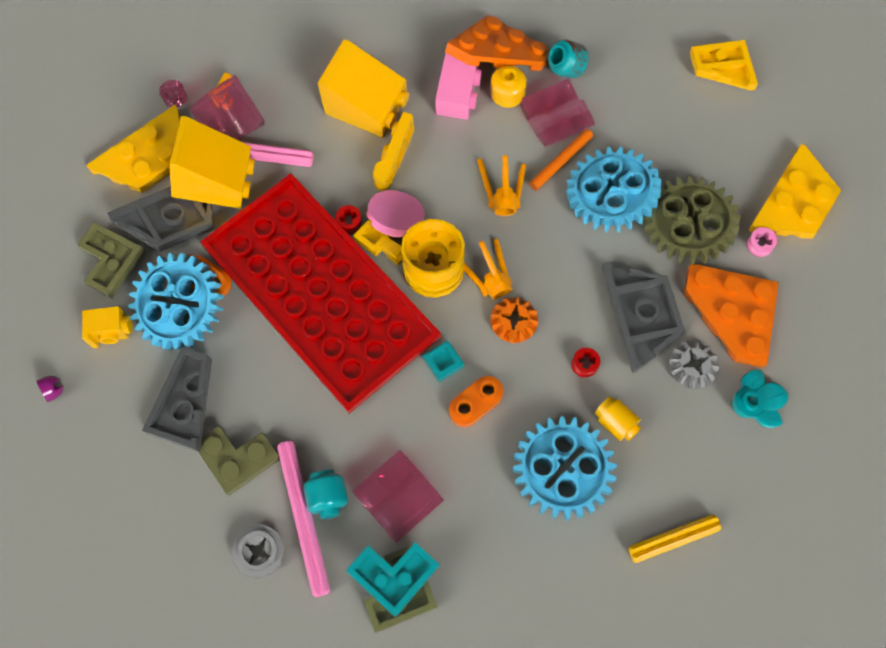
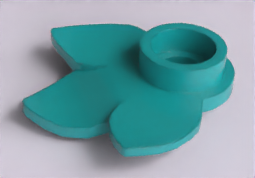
M751 370L741 378V389L734 394L732 407L740 417L754 418L763 427L775 428L783 424L777 410L787 403L788 392L779 384L767 383L762 370Z

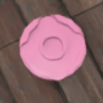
M385 190L376 193L370 199L366 214L367 218L372 221L371 225L376 230L385 235L403 237L410 227L424 220L425 211L422 204L415 197L397 190Z

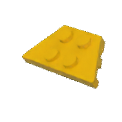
M173 105L86 166L95 175L99 173L109 177L115 183L128 185L130 189L144 193L170 174V159L181 117L176 105Z
M801 144L748 231L753 232L757 228L766 227L774 231L776 235H795L800 238L812 239L819 230L839 196L841 189L804 144Z

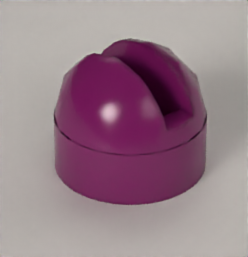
M50 375L36 381L47 403L59 397L63 392V385L58 387L53 385L60 381V378Z

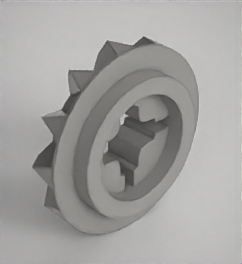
M698 340L682 343L674 349L669 360V368L674 379L681 385L692 389L703 388L712 383L720 367H718L717 362L718 355H714L710 350V346H704ZM691 357L695 361L704 360L699 366V371L695 367L684 368L691 361Z
M253 525L244 529L237 536L232 547V559L236 568L244 575L253 578L271 575L281 565L285 552L282 538L273 528L266 525ZM264 543V551L270 556L269 559L258 557L256 561H253L254 553L247 547L248 544L259 547Z

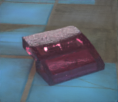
M236 75L213 88L189 108L197 122L241 142V137L265 125L263 117Z
M569 78L522 98L519 104L527 121L545 147L595 125L584 99L579 100Z
M398 450L351 491L395 543L401 540L444 501L401 450Z

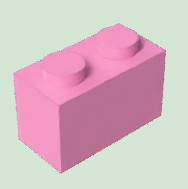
M445 53L435 99L436 115L468 120L470 109L475 110L478 93H474L475 86L480 87L482 70L478 69V66L467 65Z

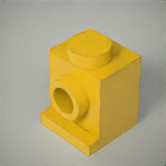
M119 306L82 310V339L92 348H99V342L102 344H115L118 340L129 339V334L133 330L132 320Z

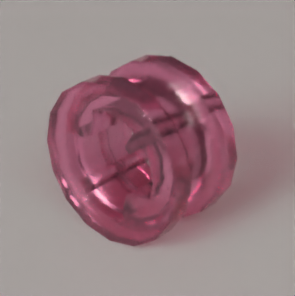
M168 80L161 85L159 92L166 106L172 107L176 105L178 108L185 104L187 93L181 82Z

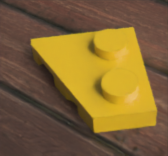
M745 40L692 46L689 54L695 76L750 91L756 89L758 82Z

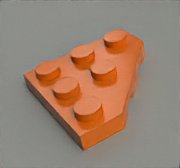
M487 15L449 41L445 52L471 66H479L481 61L493 62L495 68L507 65L516 67L517 64L529 65V70L541 71L548 65L550 49L544 43L534 41L525 36L521 30L513 29L502 23L499 18Z
M690 263L687 269L683 294L690 303L693 302L702 314V320L715 337L718 336L728 349L726 352L734 362L761 368L768 364L779 282L697 264L691 265Z

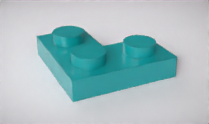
M416 542L394 567L390 566L368 545L346 569V572L396 618L440 567V564Z

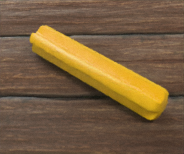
M716 515L706 516L629 546V555L634 563H638L721 530V524Z

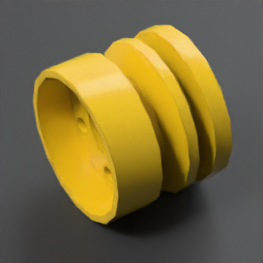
M427 219L417 222L407 230L402 238L401 254L403 274L408 286L414 292L424 297L433 298L448 295L458 288L464 273L465 242L461 232L453 224L439 219Z

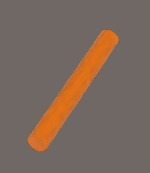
M585 129L529 182L530 187L537 191L593 138V133L589 129Z

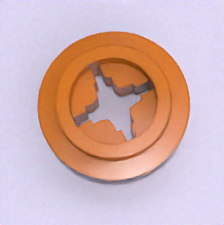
M518 296L510 299L505 298L495 305L491 314V327L494 333L500 339L509 343H520L528 340L535 333L538 326L537 310L532 307L530 301H524ZM517 310L518 318L523 319V321H518L513 330L511 320L506 319V317H511L512 312Z

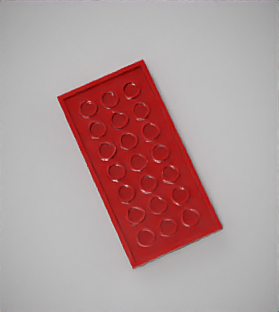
M291 173L200 241L207 253L230 276L235 285L348 414L441 338L440 331Z

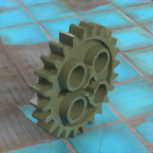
M689 176L687 183H683L680 178H677L675 186L667 181L665 189L661 188V198L658 199V207L652 208L651 217L644 216L643 224L646 225L644 233L645 235H651L650 245L659 243L657 252L660 253L666 249L668 251L667 259L672 258L674 254L678 255V263H682L685 257L689 258L691 265H694L697 257L703 263L707 262L708 255L715 260L718 259L719 251L726 253L729 244H734L735 235H738L740 229L738 224L741 215L737 214L739 206L731 205L733 195L724 197L726 188L723 187L715 190V181L711 182L708 186L704 185L703 177L700 178L698 183H694L692 176ZM696 203H702V204H704V205H706V206H700V205H697ZM672 209H673V210H676L677 212L673 213V212H670V211H668V210H672ZM705 227H711L715 231L707 230ZM681 233L686 235L687 237H679L676 234Z

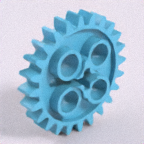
M607 147L606 154H602L597 149L595 158L587 154L585 155L586 164L578 161L577 170H571V179L567 180V198L569 199L570 209H574L576 218L582 216L584 225L593 221L594 230L600 225H604L605 232H608L611 226H615L616 231L620 232L621 225L624 224L631 230L632 221L635 220L637 223L643 224V215L651 217L652 208L658 207V199L661 198V178H658V169H652V160L644 162L643 153L634 157V149H630L627 154L623 153L622 147H619L616 153H613L612 149Z
M169 253L167 259L158 256V265L148 262L149 272L139 271L138 273L142 277L141 282H132L138 289L137 292L129 293V296L135 298V302L129 304L128 308L136 310V313L130 317V320L139 321L134 329L144 332L142 339L152 340L151 345L160 347L162 345V349L168 350L172 348L180 350L181 347L184 348V345L194 347V339L202 342L205 341L203 331L213 333V329L209 325L210 322L219 323L220 321L214 314L215 311H223L221 306L216 305L218 300L224 298V295L216 293V290L222 284L213 281L217 274L208 271L209 265L203 262L200 263V259L191 256L189 258L188 255L180 253L179 256ZM167 279L168 285L166 289L163 291L162 285L164 281ZM193 283H195V290H194V292L190 295V294H189L190 286H191ZM161 296L176 300L182 299L189 302H198L199 306L196 308L153 301V297ZM162 309L161 318L158 320L157 313ZM189 312L190 318L185 325L184 317Z
M564 416L560 417L558 425H555L552 419L548 418L546 422L547 428L537 423L535 425L536 435L530 431L526 432L525 437L529 443L519 441L518 447L524 453H515L514 459L521 462V464L513 466V472L522 474V476L515 480V485H525L520 496L531 495L532 498L528 506L532 507L539 503L541 505L539 514L542 515L547 509H550L552 519L555 520L558 513L563 512L565 521H568L571 512L574 511L577 518L581 519L583 517V508L592 514L595 511L593 502L601 506L604 504L605 500L600 493L605 495L611 494L612 489L606 483H614L616 477L608 472L615 470L617 464L608 462V459L615 453L614 451H604L603 448L609 442L608 439L598 441L596 438L600 430L597 429L589 433L588 422L580 428L577 427V418L575 417L570 425L566 424ZM561 439L566 440L570 444L571 450L565 453L560 452L556 448L555 442ZM578 448H583L584 452L572 463L569 470L563 472L557 481L549 489H546L545 484L557 473L560 465H564ZM540 461L545 462L550 467V473L544 476L539 475L534 470L533 465ZM589 461L592 463L595 469L594 473L590 475L583 473L579 468V462ZM562 483L569 484L573 488L574 495L570 498L561 496L557 489L558 485Z

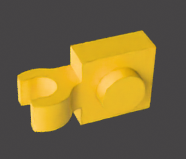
M369 219L353 235L355 242L375 257L384 252L393 263L399 265L402 261L401 246L392 241L395 237L385 235L376 230L371 225L372 221Z

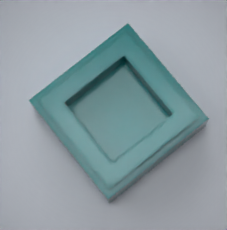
M448 340L423 355V360L439 383L464 368L463 361Z

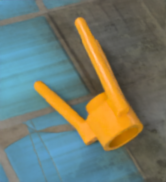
M503 155L502 187L498 188L496 193L493 194L483 160L479 158L477 163L489 199V209H494V213L499 216L515 214L517 209L520 208V196L526 164H521L514 193L513 189L509 187L508 156Z
M494 239L493 243L500 270L496 268L484 241H479V246L491 272L484 276V283L465 262L464 272L479 287L484 297L490 295L492 300H496L510 293L513 289L511 286L513 283L508 275L499 240Z

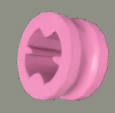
M766 227L757 228L748 238L747 248L753 255L765 257L776 247L777 236L771 229ZM761 238L767 241L763 247L757 244Z

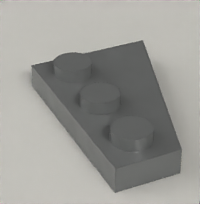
M181 347L142 429L143 432L200 452L212 359L208 355Z

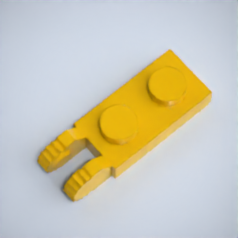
M403 112L400 120L394 122L391 130L392 139L390 144H386L382 150V161L375 164L372 175L377 190L385 191L389 189L415 131L414 119L410 113Z

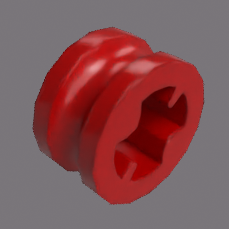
M345 205L337 210L335 220L348 234H354L361 228L362 218L359 209L352 205ZM345 216H352V224H346Z
M579 349L574 354L571 362L573 372L582 378L593 376L600 366V356L594 349ZM584 356L590 358L589 362L593 361V364H590L588 369L583 368V363L579 364L578 362L582 361Z

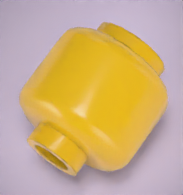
M507 65L500 67L494 72L491 78L490 94L492 100L497 105L510 108L522 102L525 97L527 80L521 69Z

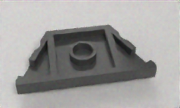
M171 186L107 213L113 224L159 252L213 229V204L171 197Z
M606 262L602 264L601 269L631 371L634 373L683 335L685 329L668 276L657 273L647 274L635 268L625 270L612 267L613 263Z

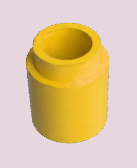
M609 396L594 413L599 418L598 422L619 442L624 438L630 441L641 430V427L638 425L641 418L620 399L615 400L612 396Z

